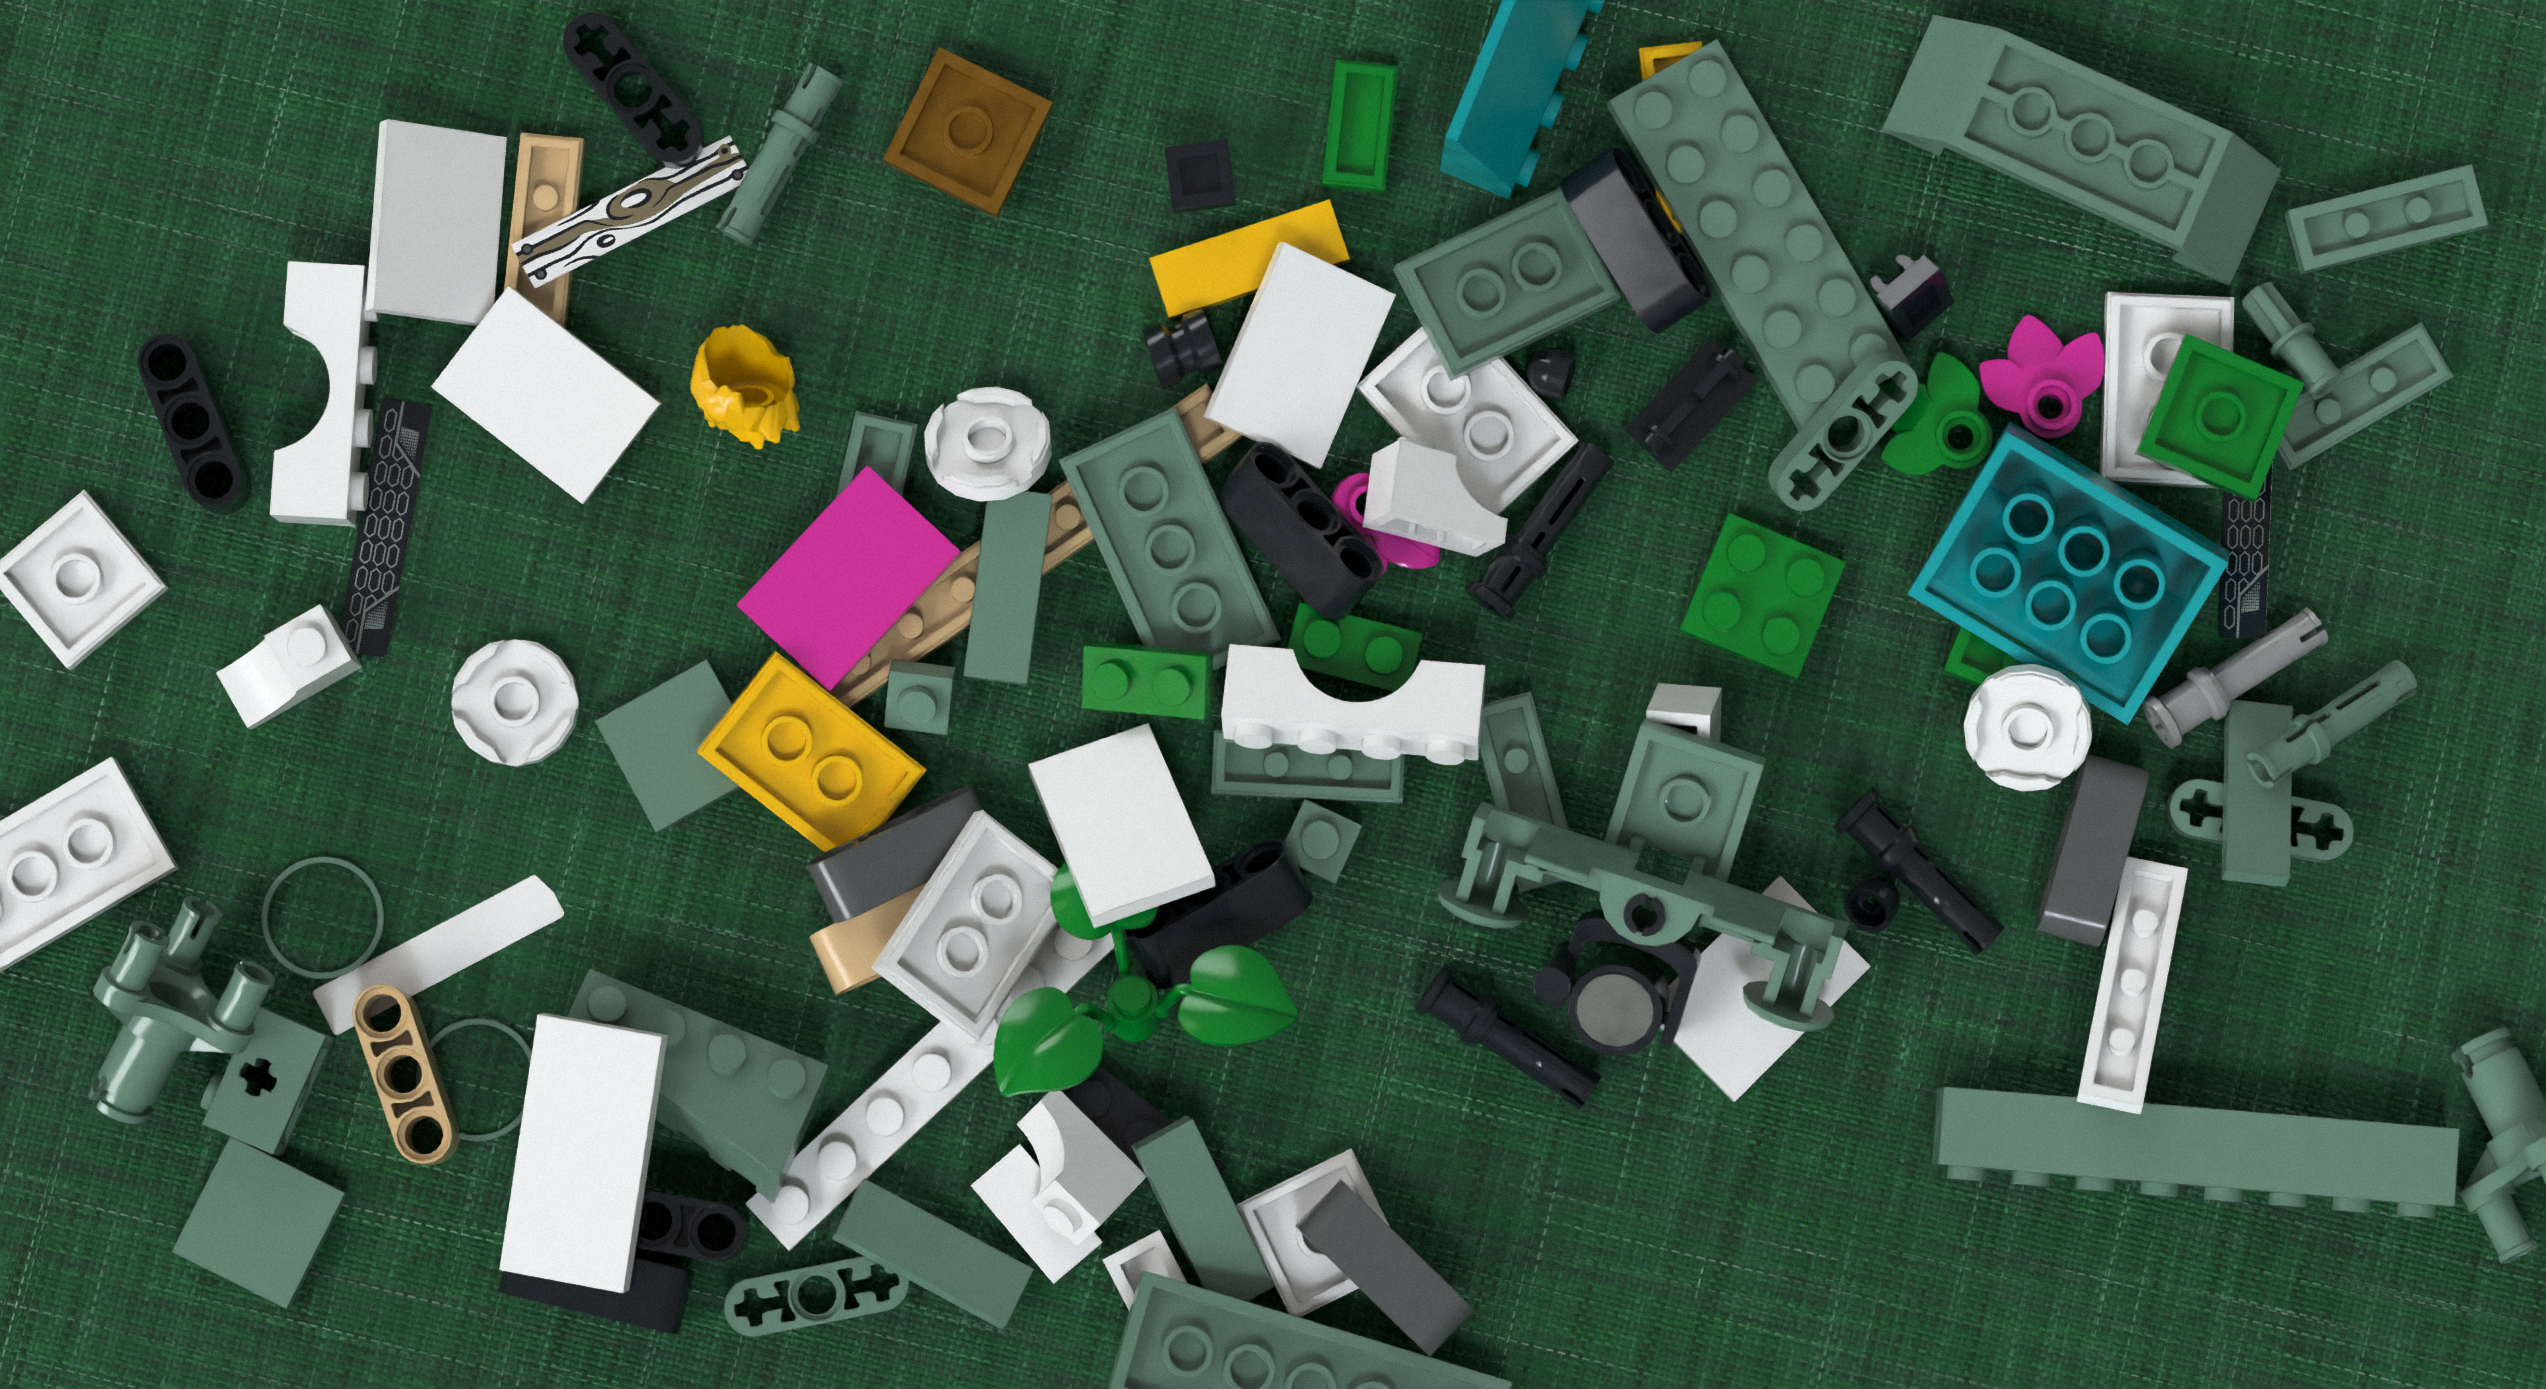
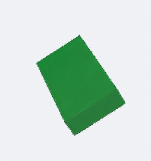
M1336 59L1322 187L1385 194L1399 66Z

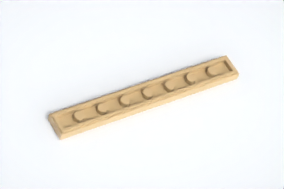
M1207 384L1173 406L1179 414L1202 466L1243 438V435L1203 417L1213 394ZM1068 480L1047 493L1052 494L1053 500L1042 576L1095 540ZM982 539L961 552L962 554L836 689L830 693L849 709H852L888 684L892 659L920 662L970 627ZM799 664L798 666H796L799 670H801V671H802L804 674H806L809 678H811V679H812L813 681H815L818 685H820L823 689H825V688H824L813 676H811L800 664Z

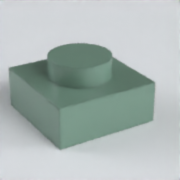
M892 659L889 669L884 727L947 735L951 719L956 667Z
M1304 799L1287 835L1285 844L1300 869L1336 885L1362 829V825Z

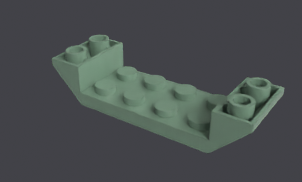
M1933 15L1881 130L1937 156H1940L1944 148L1952 150L2175 250L2171 258L2172 261L2228 286L2232 282L2281 171L2280 168L2239 136L2225 128L2003 29Z

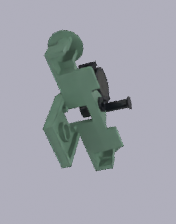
M1644 718L1639 728L1604 842L1482 801L1473 816L1461 857L1467 859L1461 880H1444L1438 884V899L1441 905L1449 912L1472 924L1495 929H1512L1526 921L1529 916L1528 908L1524 903L1512 895L1517 876L1541 883L1545 874L1600 892L1599 900L1602 910H1592L1580 916L1574 927L1570 942L1564 941L1557 945L1547 967L1535 975L1532 987L1534 994L1539 1000L1559 1010L1562 1009L1569 995L1567 1013L1573 1031L1585 1045L1601 1054L1623 1056L1636 1053L1653 1041L1662 1024H1665L1659 1043L1672 1047L1701 960L1699 950L1683 936L1692 929L1700 914H1702L1699 922L1700 926L1751 942L1753 945L1750 954L1774 961L1768 981L1748 982L1743 986L1744 1001L1747 1007L1756 1015L1777 1026L1801 1032L1820 1031L1827 1028L1835 1019L1834 1011L1826 1002L1819 999L1818 996L1824 978L1831 980L1849 923L1727 883L1767 760L1765 757ZM1644 845L1693 860L1683 886L1670 882L1659 875L1646 874L1635 870L1641 858ZM1647 899L1653 900L1651 907L1655 911H1649L1641 904H1645ZM1596 941L1617 942L1646 951L1668 963L1678 973L1679 984L1670 1011L1667 1012L1670 991L1664 973L1653 960L1637 951L1617 948L1601 952L1585 963L1576 981H1574L1573 978L1583 946L1586 943Z

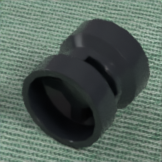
M1202 308L1184 314L1180 323L1174 324L1175 330L1171 332L1167 326L1161 323L1142 329L1143 337L1162 389L1181 383L1185 374L1194 371L1207 374L1223 368L1211 329Z

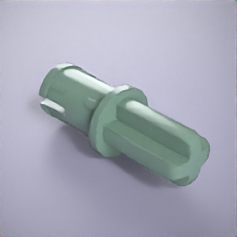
M2266 282L2249 291L2242 300V306L2272 345L2270 349L2271 356L2276 360L2283 359L2296 378L2305 382L2304 388L2312 400L2322 398L2334 390L2343 381L2345 376L2334 365L2327 353L2314 338L2315 327L2312 323H2303L2274 284Z

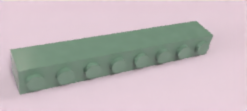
M1940 1087L1937 1088L1932 1165L1948 1166L1947 1179L1986 1182V1170L2012 1172L2011 1184L2050 1187V1176L2059 1175L2076 1177L2075 1189L2114 1192L2115 1180L2140 1182V1195L2178 1197L2179 1185L2204 1187L2203 1200L2242 1203L2243 1191L2268 1193V1205L2307 1208V1196L2333 1198L2332 1210L2371 1213V1203L2375 1201L2397 1203L2396 1216L2435 1219L2436 1207L2455 1206L2460 1129L2143 1103L2140 1115L2077 1102V1097Z

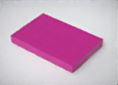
M867 465L746 593L736 606L825 689L832 693L962 553Z

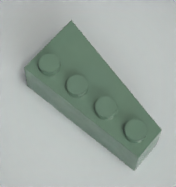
M589 968L567 1017L668 1035L656 1112L657 1120L676 1134L679 1131L707 1150L712 1160L729 1172L732 1169L756 1185L755 1190L775 1203L823 1094L829 1065Z

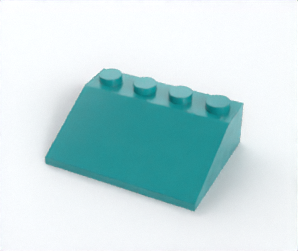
M1502 0L1445 136L1440 172L1509 200L1516 184L1528 187L1542 154L1531 148L1540 126L1552 130L1566 96L1555 91L1564 68L1576 72L1590 37L1579 33L1589 10L1600 15L1606 0Z
M2009 421L1907 594L2025 665L2037 664L2060 671L2079 686L2089 703L2128 725L2229 564L2230 551ZM1966 611L1973 613L1974 615L1980 617L1981 619L1992 624L1993 626L1997 627L1998 629L2004 631L2005 633L2011 635L2012 637L2016 638L2017 640L2023 642L2024 644L2030 646L2035 650L2020 645L2019 643L2015 642L2014 640L2010 639L2009 637L2005 636L2004 634L2000 633L1994 628L1988 626L1987 624L1968 614ZM2069 669L2073 671L2074 673L2078 674L2079 677L2076 678L2073 675L2067 673V670Z

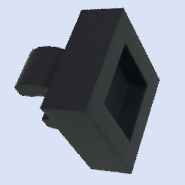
M1227 139L1164 147L1173 214L1236 206Z
M1900 254L1897 256L1895 261L1902 274L1889 285L1883 283L1876 275L1870 279L1871 286L1891 328L1907 343L1955 303L1940 269L1925 255L1921 256L1916 262L1906 255Z

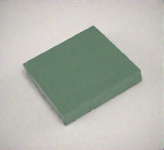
M707 659L595 720L657 834L741 788L696 753V749L732 705Z
M230 1136L172 1252L285 1309H290L348 1193Z

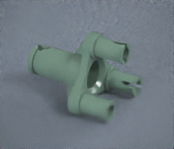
M196 896L185 897L181 905L182 908L168 936H164L166 932L152 923L141 920L132 922L129 927V933L113 965L103 968L94 986L93 992L96 998L123 1023L98 1072V1080L93 1082L88 1095L90 1100H99L96 1108L112 1119L128 1124H142L151 1113V1105L157 1101L181 1052L243 1053L255 1032L252 1022L267 992L272 988L275 978L271 972L261 965L243 960L235 965L234 973L220 1000L218 1001L213 996L202 978L201 968L203 963L200 956L215 926L219 924L222 913L217 906L207 900L201 912H198L196 909L200 903V898ZM106 1094L104 1100H101L102 1096Z
M2508 1027L2499 1028L2479 1036L2461 1046V1050L2453 1052L2450 1056L2455 1065H2461L2464 1071L2461 1074V1078L2493 1138L2486 1144V1149L2460 1196L2468 1212L2471 1215H2478L2499 1256L2498 1259L2501 1264L2514 1261L2539 1246L2537 1241L2533 1239L2512 1198L2517 1192L2515 1188L2539 1176H2542L2546 1184V1099L2519 1047L2512 1046L2510 1039H2512L2513 1035Z

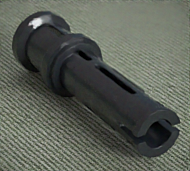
M1581 441L1575 454L1553 484L1547 489L1516 535L1508 534L1505 538V543L1496 547L1499 553L1478 582L1470 581L1464 589L1466 593L1493 615L1506 622H1511L1516 615L1513 607L1533 579H1542L1546 574V567L1549 563L1545 557L1572 520L1578 515L1580 509L1608 470L1613 468L1615 465L1614 461L1596 446L1587 441Z
M1872 786L1849 807L1833 825V828L1839 834L1847 832L1874 858L1872 866L1878 872L1882 871L1884 874H1887L1890 871L1900 882L1902 881L1977 956L2002 932L2004 926L1987 912L1966 889L1918 844L1921 839L1917 835L1918 830L1912 824L1908 826L1902 825L1878 801L1879 792Z
M1445 963L1426 989L1414 1011L1421 1016L1427 1013L1431 1014L1460 1033V1042L1466 1046L1471 1044L1475 1047L1478 1043L1580 1110L1596 1088L1602 1075L1579 1063L1554 1044L1514 1020L1513 1017L1500 1010L1503 1004L1498 1002L1499 998L1492 993L1484 996L1453 976V967Z

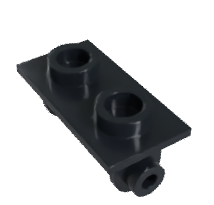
M1710 338L1624 431L1671 473L1757 380L1743 368L1745 362L1734 350L1729 347L1723 349Z

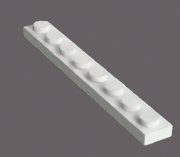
M1057 922L979 1043L970 1044L940 1021L794 1158L775 1203L757 1192L745 1204L788 1251H791L857 1189L864 1178L868 1179L994 1061V1043L999 1024L1006 1010L1016 999L1031 990L1042 987H1055L1066 994L1114 949L1111 932L1100 939L1083 940L1069 934Z

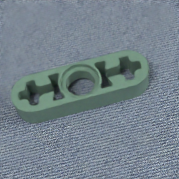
M1888 351L1875 352L1864 358L1774 459L1768 476L1772 491L1788 507L1797 511H1808L1820 506L1912 404L1918 391V379L1914 370L1898 355ZM1882 373L1891 377L1897 384L1895 389L1889 394L1881 390L1875 383L1877 377ZM1858 397L1876 411L1871 417L1854 403ZM1843 416L1856 417L1858 432L1855 438L1844 446L1830 445L1828 431L1832 423ZM1815 445L1832 459L1828 466L1811 452ZM1796 469L1804 473L1807 472V475L1812 480L1805 489L1794 485L1793 481L1789 478Z
M2194 779L2176 787L2169 795L2165 808L2166 817L2172 829L2187 838L2222 844V832H2220L2223 824L2222 818L2204 817L2200 819L2198 827L2190 825V814L2180 811L2181 801L2192 799L2195 791L2203 793V804L2223 809V783ZM2291 796V808L2299 810L2294 823L2312 825L2318 823L2321 815L2329 817V828L2338 831V839L2327 842L2323 850L2316 848L2315 837L2301 833L2292 834L2293 846H2291V857L2313 862H2326L2344 854L2350 847L2354 835L2353 824L2349 815L2342 808L2331 803Z
M865 1256L742 1280L735 1284L728 1292L724 1303V1312L728 1323L738 1333L751 1337L762 1336L892 1310L902 1304L908 1296L911 1281L897 1274L899 1285L889 1289V1300L879 1301L876 1292L872 1291L854 1294L859 1303V1307L847 1310V1287L839 1271L852 1268V1281H858L872 1277V1266L878 1264ZM884 1267V1270L886 1271V1273H890V1274H894V1273H895V1272H893V1271H891V1270H889V1269H887V1268ZM812 1276L826 1277L833 1283L836 1289L834 1305L830 1310L822 1314L808 1312L802 1306L799 1299V1291L802 1284ZM780 1281H789L788 1302L796 1316L795 1320L783 1321L784 1308L763 1313V1324L759 1326H753L748 1316L739 1317L737 1304L747 1300V1290L756 1288L759 1298L764 1299L782 1296L776 1284Z

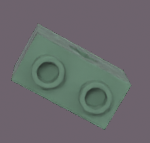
M260 1006L252 1022L255 1032L245 1051L233 1054L224 1075L216 1072L206 1087L200 1107L208 1112L202 1124L270 1154L283 1156L335 1038ZM268 1060L271 1063L269 1074L277 1078L276 1085L272 1090L262 1088L260 1096L255 1093L258 1083L249 1078L250 1072L253 1067L264 1069Z

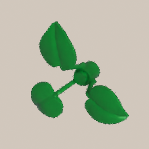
M1065 861L1056 873L1051 886L1050 899L1054 917L1061 928L1079 939L1096 940L1111 932L1120 978L1110 986L1107 992L1108 1012L1087 1002H1083L1074 1008L1068 996L1055 987H1042L1021 995L1006 1010L997 1030L993 1053L995 1076L999 1092L1003 1097L1034 1092H1056L1074 1087L1088 1079L1097 1070L1102 1061L1104 1050L1103 1034L1098 1024L1091 1018L1103 1023L1106 1031H1113L1122 1040L1140 1042L1150 1038L1157 1031L1160 1018H1167L1170 1014L1169 1009L1181 997H1185L1178 1011L1181 1028L1199 1042L1213 1046H1235L1274 1036L1298 1021V1011L1276 970L1267 959L1253 949L1238 945L1220 946L1200 955L1194 961L1191 968V984L1179 983L1162 1000H1159L1155 986L1148 979L1139 975H1132L1123 929H1139L1151 924L1157 915L1159 906L1093 928Z

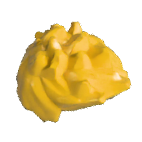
M743 324L739 326L732 325L728 329L725 326L715 328L710 337L708 336L698 349L690 382L691 393L699 409L704 412V418L708 421L709 426L714 428L716 425L720 430H728L739 438V441L749 442L755 449H763L765 440L774 444L779 443L783 428L797 432L800 429L798 420L800 407L798 398L793 391L795 377L790 358L778 353L765 336L754 332Z

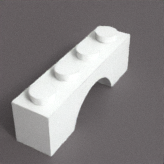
M288 261L283 325L294 335L312 343L320 351L329 373L330 393L327 407L315 428L298 442L274 451L270 515L279 522L356 526L357 511H366L369 477L368 473L359 472L361 447L370 448L372 443L373 412L370 409H364L365 385L375 384L378 368L377 347L368 346L370 321L379 322L381 313L365 311L368 269L363 265Z
M1229 644L1221 713L1224 739L1234 740L1240 746L1252 749L1268 748L1272 743L1298 745L1301 750L1313 754L1333 753L1336 751V748L1362 750L1364 755L1381 760L1395 759L1400 754L1426 756L1429 761L1442 765H1457L1464 762V759L1478 760L1485 697V665L1421 660L1410 679L1392 694L1369 702H1348L1330 697L1314 687L1301 671L1293 649Z

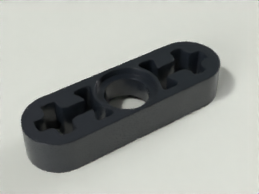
M586 13L573 19L564 32L563 46L567 58L574 69L658 165L664 168L680 169L693 164L701 155L704 146L703 133L696 117L609 18L598 13ZM586 32H589L595 38L603 33L608 35L603 40V44L607 54L616 64L623 55H627L630 58L615 65L603 82L597 78V76L607 73L600 59L592 52H588L583 56L578 54L583 49L580 36ZM631 75L644 77L652 86L649 100L636 108L622 105L615 96L619 82ZM664 101L668 102L670 107L660 111L663 119L675 131L681 130L683 127L689 129L684 135L688 146L681 152L673 146L666 148L664 151L659 148L664 143V139L660 129L650 118L658 112ZM650 119L644 129L638 126V123Z

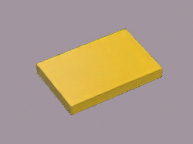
M776 651L772 653L696 749V753L823 852L831 850L884 824L927 770Z

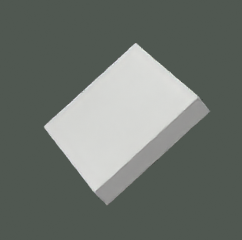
M85 490L0 560V590L69 670H73L169 589Z
M1352 1149L1338 1154L1236 1205L1290 1315L1302 1317L1359 1288L1296 1227L1340 1179L1389 1226Z

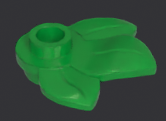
M1939 352L1930 366L1926 385L1918 382V391L1914 401L1890 427L1897 435L1888 442L1881 454V459L1893 469L1913 476L1925 475L1942 465L1952 469L1963 470L1976 466L1988 454L1992 444V430L1988 420L1978 411L1980 398L1979 383L1973 373L1962 362L1949 354ZM1892 382L1881 385L1879 388L1889 394L1895 389L1897 384ZM1955 427L1967 429L1972 438L1971 445L1966 449H1955L1948 441L1949 431Z

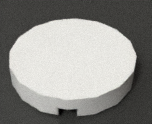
M997 386L972 388L958 394V401L949 404L945 409L943 403L932 414L924 432L927 466L937 483L956 496L979 502L1005 500L1028 490L1044 474L1052 456L1049 421L1043 411L1041 414L1038 409L1033 407L1032 400L1021 392Z
M513 639L487 644L468 657L456 675L452 689L451 705L455 728L469 748L492 763L519 767L542 762L563 747L576 726L580 706L576 680L563 660L538 642Z
M2037 664L2008 666L1988 676L1972 694L1964 719L1966 749L1973 761L1976 760L1978 766L1985 771V775L1998 785L2019 791L2045 790L2061 783L2063 778L2069 776L2074 769L2076 771L2085 761L2093 733L2090 706L2079 686L2060 671Z

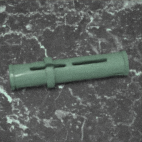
M808 62L790 99H788L783 110L776 109L770 121L774 126L739 185L730 205L726 208L720 221L717 222L716 229L751 248L761 229L760 227L768 213L772 210L800 157H802L809 144L814 146L820 133L816 130L822 122L831 102L834 101L840 88L844 85L841 79L827 70Z
M2392 660L2378 670V672L2330 701L2329 704L2309 716L2300 714L2287 723L2286 731L2247 754L2249 760L2246 762L2251 775L2261 786L2271 789L2278 782L2286 778V776L2308 763L2316 765L2329 757L2331 748L2335 744L2354 734L2395 705L2417 693L2415 688L2418 687L2415 676L2403 662Z

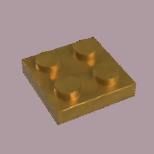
M939 47L883 158V162L998 219L1054 107L1053 102Z

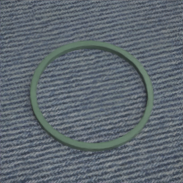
M334 857L308 858L284 870L270 886L263 902L261 915L264 938L277 960L291 971L314 979L340 977L364 964L380 942L385 920L383 901L371 878L354 864ZM318 863L337 864L350 869L360 876L374 896L378 914L376 932L366 952L351 965L337 971L325 973L307 971L289 962L275 946L270 934L268 920L270 904L280 884L298 869Z
M480 1018L458 1021L442 1029L429 1042L431 1049H433L444 1036L456 1029L470 1025H487L498 1028L513 1037L523 1048L529 1063L532 1055L529 1045L516 1031L505 1024L489 1019ZM419 1063L416 1071V1087L422 1078V1070ZM523 1110L513 1122L496 1132L484 1135H469L459 1132V1139L487 1141L501 1137L521 1123ZM428 1117L435 1126L442 1130V1127L440 1126L438 1121H436L432 1117Z

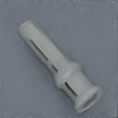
M2306 607L2299 611V614L2267 633L2264 638L2257 639L2210 670L2204 666L2201 668L2195 667L2187 672L2186 681L2161 697L2156 698L2151 695L2145 698L2141 704L2143 712L2160 740L2166 746L2173 749L2182 743V735L2209 718L2217 721L2226 716L2227 711L2231 707L2230 701L2319 645L2326 644L2328 642L2326 630L2316 631L2315 628L2322 623Z

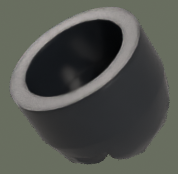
M1545 348L1536 352L1526 370L1528 383L1532 389L1546 398L1564 402L1573 381L1577 364V353L1560 348Z
M1870 875L1854 885L1844 900V909L1849 920L1855 926L1867 932L1885 930L1897 915L1901 903L1898 889L1885 881L1886 878L1882 876ZM1870 896L1880 902L1875 909H1872L1865 902Z

